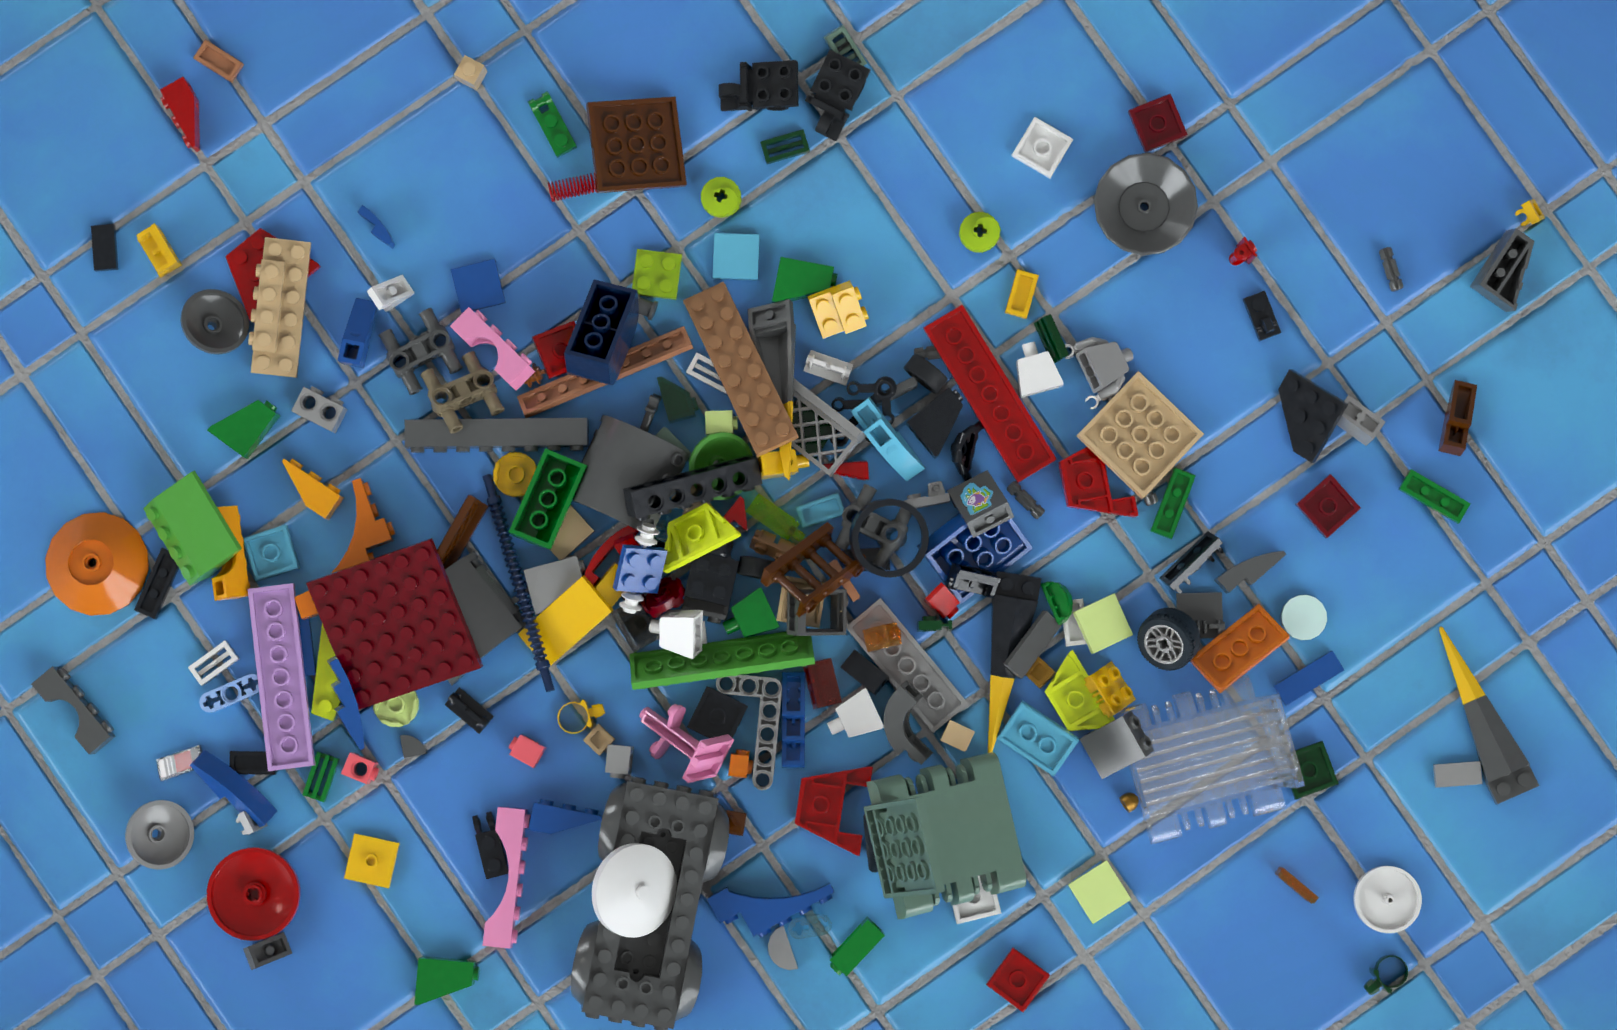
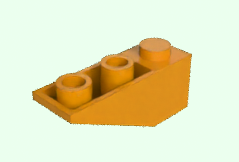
M293 458L290 462L283 459L282 463L305 505L323 518L330 520L344 497L339 495L341 490L331 483L328 486L321 483L322 477L310 471L308 474L301 470L303 465Z

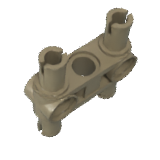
M474 351L462 356V360L470 374L444 385L440 384L434 369H427L421 373V378L429 390L428 397L431 401L432 410L438 416L443 417L451 434L463 428L455 413L456 410L480 400L485 401L492 416L499 415L505 409L496 394L497 387L492 373L481 366ZM480 381H485L488 383V385L481 386L478 383ZM442 398L447 400V402L442 404L438 403L436 400Z

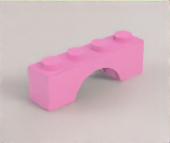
M468 307L450 327L471 348L479 344L495 346L498 351V361L494 370L517 391L535 372L530 367L533 362L524 353L519 356L515 352L517 347L509 339L504 341L500 337L503 333L495 325L492 324L489 327L485 323L488 319L479 310L474 312Z

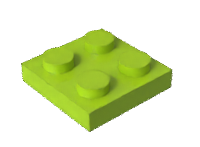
M637 249L632 289L637 290L640 296L677 300L682 254Z

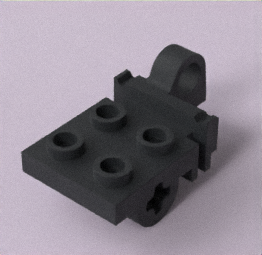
M829 50L810 90L816 94L814 97L807 95L805 99L806 102L824 110L816 126V132L837 141L847 118L850 116L845 113V110L852 111L856 100L865 86L871 69Z
M798 61L752 63V68L747 62H740V84H719L721 111H752V105L756 111L760 109L782 111L787 110L788 107H798Z

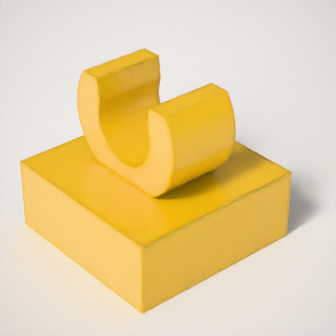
M1535 199L1521 205L1522 209L1515 212L1516 216L1521 213L1527 216L1526 221L1522 222L1521 226H1526L1530 223L1533 225L1545 219Z

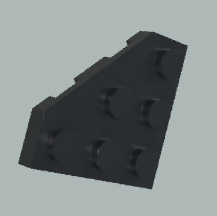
M1289 369L1278 390L1292 448L1301 457L1311 463H1315L1347 408L1348 403L1293 369Z

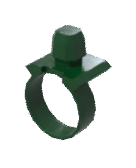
M1385 955L1376 962L1375 968H1369L1370 973L1375 979H1369L1363 987L1369 995L1380 991V987L1383 991L1392 994L1391 988H1397L1406 981L1408 967L1400 957ZM1388 957L1398 958L1405 967L1404 978L1394 986L1383 984L1379 977V970H1377L1382 960Z

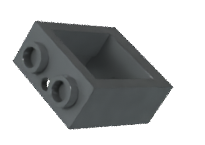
M813 588L799 589L805 595H809L813 591H815V589ZM836 589L830 594V628L806 629V613L801 617L796 615L800 602L787 591V635H846V628L848 627V619L846 617L848 605L847 589Z

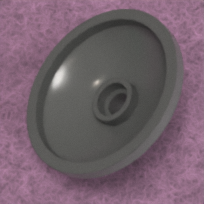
M216 289L199 291L186 301L181 311L180 321L184 335L192 345L206 353L226 354L232 352L243 343L248 334L249 320L247 312L243 305L227 292ZM208 325H212L214 330H210Z

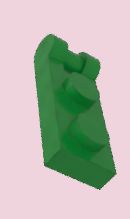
M548 91L536 100L533 98L527 101L557 158L577 148ZM547 104L549 110L541 114L539 108Z

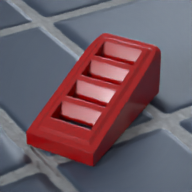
M843 462L834 474L865 481L869 480L868 462ZM828 463V464H823V465H824L826 468L830 469V467H831L834 463Z

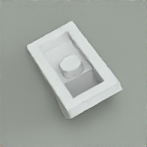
M400 275L372 286L367 293L379 310L384 309L385 312H388L411 297L414 291L404 276Z

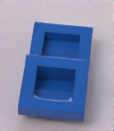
M362 205L357 213L375 226L371 233L393 249L395 243L386 227L369 209Z

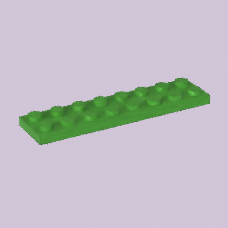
M787 631L702 644V651L693 659L666 649L629 654L632 690L815 664L811 636L787 635Z

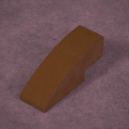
M1458 380L1454 381L1438 451L1461 456L1465 451L1468 430L1472 424L1477 385Z

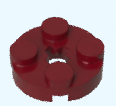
M671 577L663 578L660 581L658 594L648 593L646 596L643 594L644 600L640 601L647 613L651 614L653 618H657L663 612L671 608H677L684 603L685 587L679 578H676V580H672Z

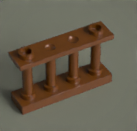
M828 522L765 567L760 582L764 586L768 587L774 582L779 583L800 602L796 613L798 617H801L806 612L811 613L824 598L853 576L858 577L864 571V568L856 560L854 561L832 541L831 535L834 527ZM821 547H826L847 567L838 573L816 551ZM805 559L812 560L831 579L822 584L800 563ZM788 571H795L815 591L806 596L784 575Z

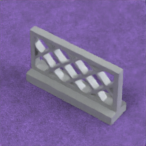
M794 379L793 396L798 399V408H794L793 413L799 412L800 423L793 424L794 428H800L801 439L793 440L792 447L831 477L859 442L862 443L867 436L858 427ZM802 411H814L815 421L803 423ZM828 423L832 425V435L820 436L819 425ZM816 425L817 437L805 438L804 427ZM847 437L851 442L845 449H837V438ZM833 439L834 450L822 452L821 440ZM817 441L818 452L808 454L805 442ZM834 454L835 462L828 469L823 465L822 456Z

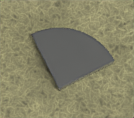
M400 735L404 758L427 754L425 746L417 738L410 735Z

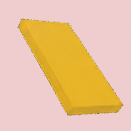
M585 575L578 579L534 620L535 623H538L536 628L540 629L538 635L542 636L540 641L544 642L542 647L545 648V651L543 652L547 654L545 658L549 660L550 667L614 611ZM524 628L518 635L530 650L533 651L534 649L530 647L532 642L528 641L530 636L526 635L528 629Z

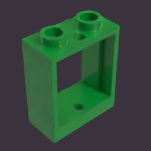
M867 916L831 954L830 967L839 976L842 973L847 976L885 936L884 932Z

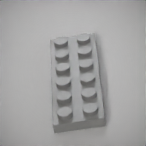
M881 598L848 624L846 629L879 669L890 677L889 681L896 689L907 680L923 695L913 707V710L933 733L968 704Z

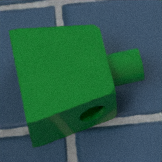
M758 588L732 606L731 610L734 617L722 622L728 635L740 629L744 638L780 628L762 588Z

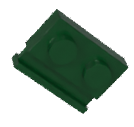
M923 616L922 621L917 622V632L941 631L942 628H947V631L952 630V620H948L947 624H942V620H936V616Z

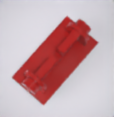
M1245 237L1242 238L1236 245L1237 248L1229 256V262L1234 266L1240 265L1244 261L1250 264L1257 257L1255 253L1257 249L1251 240L1247 241Z

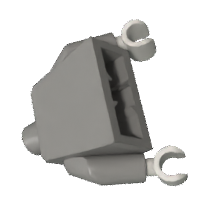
M1096 337L1076 342L1075 346L1065 344L1066 349H1072L1071 354L1065 357V359L1073 358L1075 352H1078L1076 358L1093 393H1098L1096 396L1090 395L1086 398L1085 402L1090 398L1096 400V405L1090 409H1095L1099 401H1105L1120 390L1125 381L1124 374L1129 371L1127 362L1133 360V353L1129 348L1121 350L1118 343H1109L1105 339Z

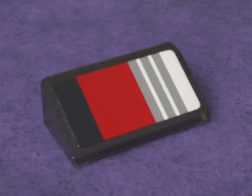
M201 745L156 759L160 781H166L194 771L190 764L202 753Z

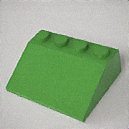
M195 470L153 498L143 508L147 518L158 532L159 538L164 542L170 556L174 559L181 570L182 576L190 586L211 577L242 549Z

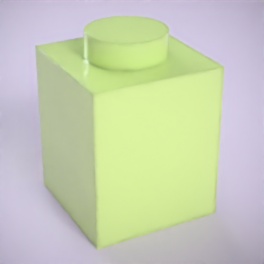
M732 410L705 411L706 436L716 432L734 434V430H738L737 416H733Z

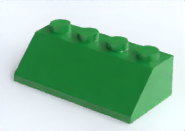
M545 448L509 529V533L528 543L551 550L587 465Z

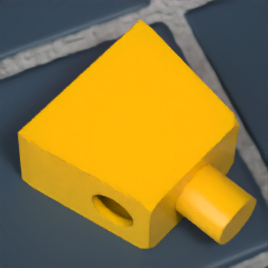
M791 449L790 476L795 475L798 472V468L809 467V460L802 454L796 455L795 449ZM780 451L768 452L757 457L762 480L785 477Z

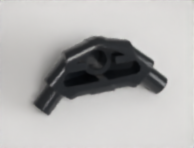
M980 421L958 433L951 444L952 462L955 464L958 473L962 475L964 482L972 478L970 470L972 468L978 433L983 429Z

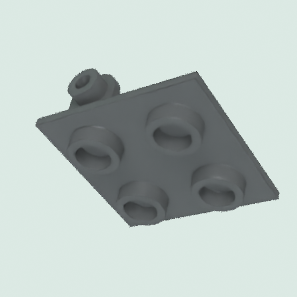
M1222 592L1176 593V608L1192 617V620L1195 621L1196 626L1200 630L1201 638H1216L1225 631Z

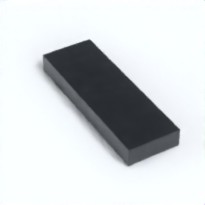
M161 548L134 609L153 619H157L179 570L178 565L172 559L167 549Z

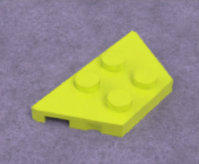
M705 503L668 522V538L665 542V549L668 552L663 572L668 574L740 537L741 533L710 504Z
M1073 650L1067 654L1044 693L1068 731L1098 729L1115 719L1113 716L1108 718L1107 715H1104L1098 706L1104 700L1096 703L1098 699L1102 698L1100 694L1094 698L1092 697L1098 691L1090 693L1085 686L1086 682L1084 679L1088 677V674Z

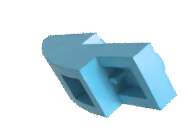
M870 397L850 411L864 429L863 432L906 481L925 469V466L901 434L894 430Z

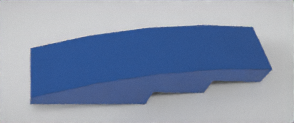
M333 656L327 662L338 681L331 684V687L342 705L334 710L357 748L362 750L365 747L357 701L345 671L338 658Z
M782 672V768H805V672Z
M202 751L190 764L193 770L219 799L226 797L239 813L246 811L259 827L264 826L277 812L276 808L244 777L208 751Z

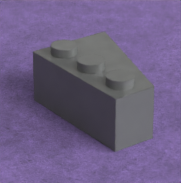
M1517 228L1506 230L1470 287L1505 312L1516 311L1519 291L1522 290V280L1525 269H1527L1534 240Z

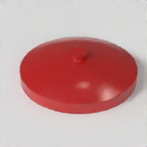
M246 848L229 854L215 867L207 886V904L216 924L229 935L247 941L262 940L278 934L292 921L300 902V884L295 870L284 857L265 848Z

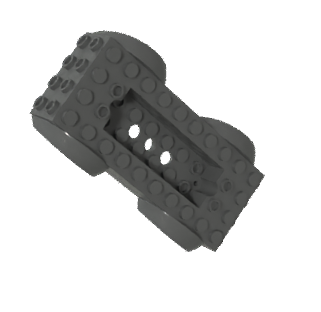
M632 776L631 780H626V782L616 786L610 793L599 833L598 854L600 859L603 861L612 851L630 843H642L653 846L662 851L671 861L677 878V889L674 905L669 916L656 930L641 937L621 936L608 930L599 920L587 924L584 928L573 962L571 994L581 1005V1011L585 1012L586 1017L599 1019L601 1015L608 1017V1021L622 1023V1020H628L633 1026L645 1027V1024L653 1025L655 1030H668V1028L674 1029L675 1021L691 1013L698 997L702 977L701 951L698 945L691 939L702 883L710 881L718 875L725 859L729 839L728 814L718 802L719 798L714 797V792L699 789V793H693L690 787L677 785L676 789L668 788L669 784L665 782L654 781V785L647 784L644 778Z

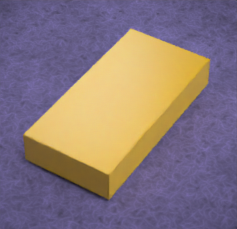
M1017 269L1005 314L1027 319L1039 275Z

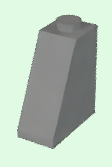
M573 556L523 570L535 614H541L583 576V573L586 572L584 560H579L578 556Z

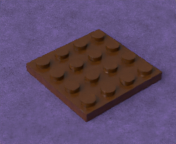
M676 97L587 102L586 109L597 193L677 188L687 185Z

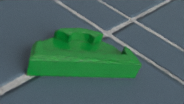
M1058 582L1041 583L1057 624L1062 625L1069 619L1072 613V596L1068 589Z

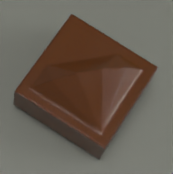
M726 810L729 818V834L743 836L747 813Z

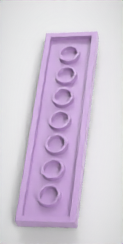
M295 584L248 589L268 771L314 766L315 758L298 608L294 598L296 597Z

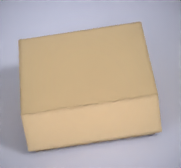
M600 724L583 739L599 756L607 749L608 744H612L615 740Z

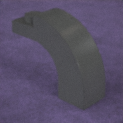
M906 680L888 700L884 712V730L890 745L898 755L906 750L913 761L922 765L933 752L913 733L909 717L912 708L923 695Z

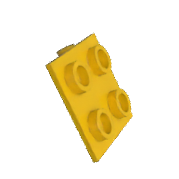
M1112 661L1084 679L1086 682L1085 686L1090 693L1098 690L1097 693L1092 695L1093 698L1099 694L1102 696L1096 703L1104 700L1098 706L1108 718L1116 715L1136 700L1131 688L1127 686L1119 669Z

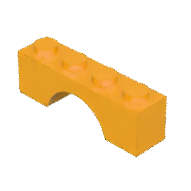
M238 506L217 507L242 549L223 565L221 571L215 577L211 578L214 600L220 601L247 597L250 582L247 575V560L244 554V539L241 533Z

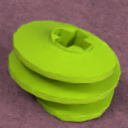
M715 177L703 186L701 203L705 211L711 216L718 218L728 217L735 214L740 208L742 201L741 192L738 185L731 179ZM721 193H724L725 198L727 199H722L721 202H718L716 196H720Z
M975 212L969 214L962 221L959 237L962 244L968 250L983 253L991 250L996 245L1001 229L993 216L984 212ZM977 228H982V232L986 234L983 233L982 237H978L977 232L974 231H977Z

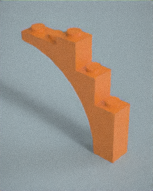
M361 478L352 481L356 496L354 534L347 552L331 573L375 558L373 552L369 553L368 550L394 541L392 535H395V530L392 522L387 523L385 518L376 519L380 515L376 504H371L369 496L372 495L369 483H364ZM309 591L294 597L301 619L305 620L319 615Z

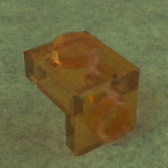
M896 622L863 630L868 652L902 644L901 631Z

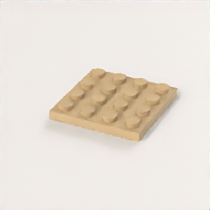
M1138 371L1076 437L1143 499L1204 433Z

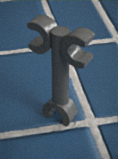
M654 393L650 395L640 429L646 432L649 431L662 396Z

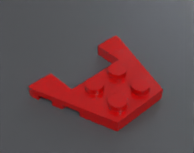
M259 228L225 256L250 321L252 309L257 308V300H253V292L255 286L259 287L260 278L256 277V266L261 264L263 259L265 237L276 238L262 228ZM310 259L308 277L321 268L312 259Z
M1088 447L1058 462L1067 507L1127 517L1139 516L1135 496L1118 499L1111 498L1105 463Z
M868 766L802 778L795 824L854 855L860 856L863 835L840 832V820L846 784L867 787L866 782L871 781L873 767Z

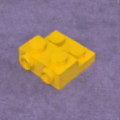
M850 280L807 296L823 339L843 331L845 334L867 326L865 320L869 319L864 306L860 307L858 300L862 299L857 286L853 287Z

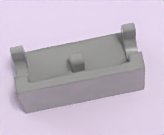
M1348 395L1343 400L1348 403V406L1337 425L1367 446L1376 437L1385 421Z

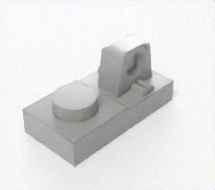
M942 481L928 483V497H921V494L918 493L908 495V500H904V502L918 509L949 503L950 496L949 493H945Z

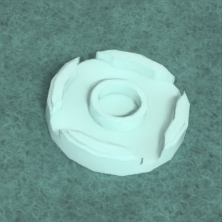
M1298 595L1289 599L1283 606L1281 621L1284 630L1292 638L1311 640L1319 636L1325 629L1327 612L1317 598L1309 595Z

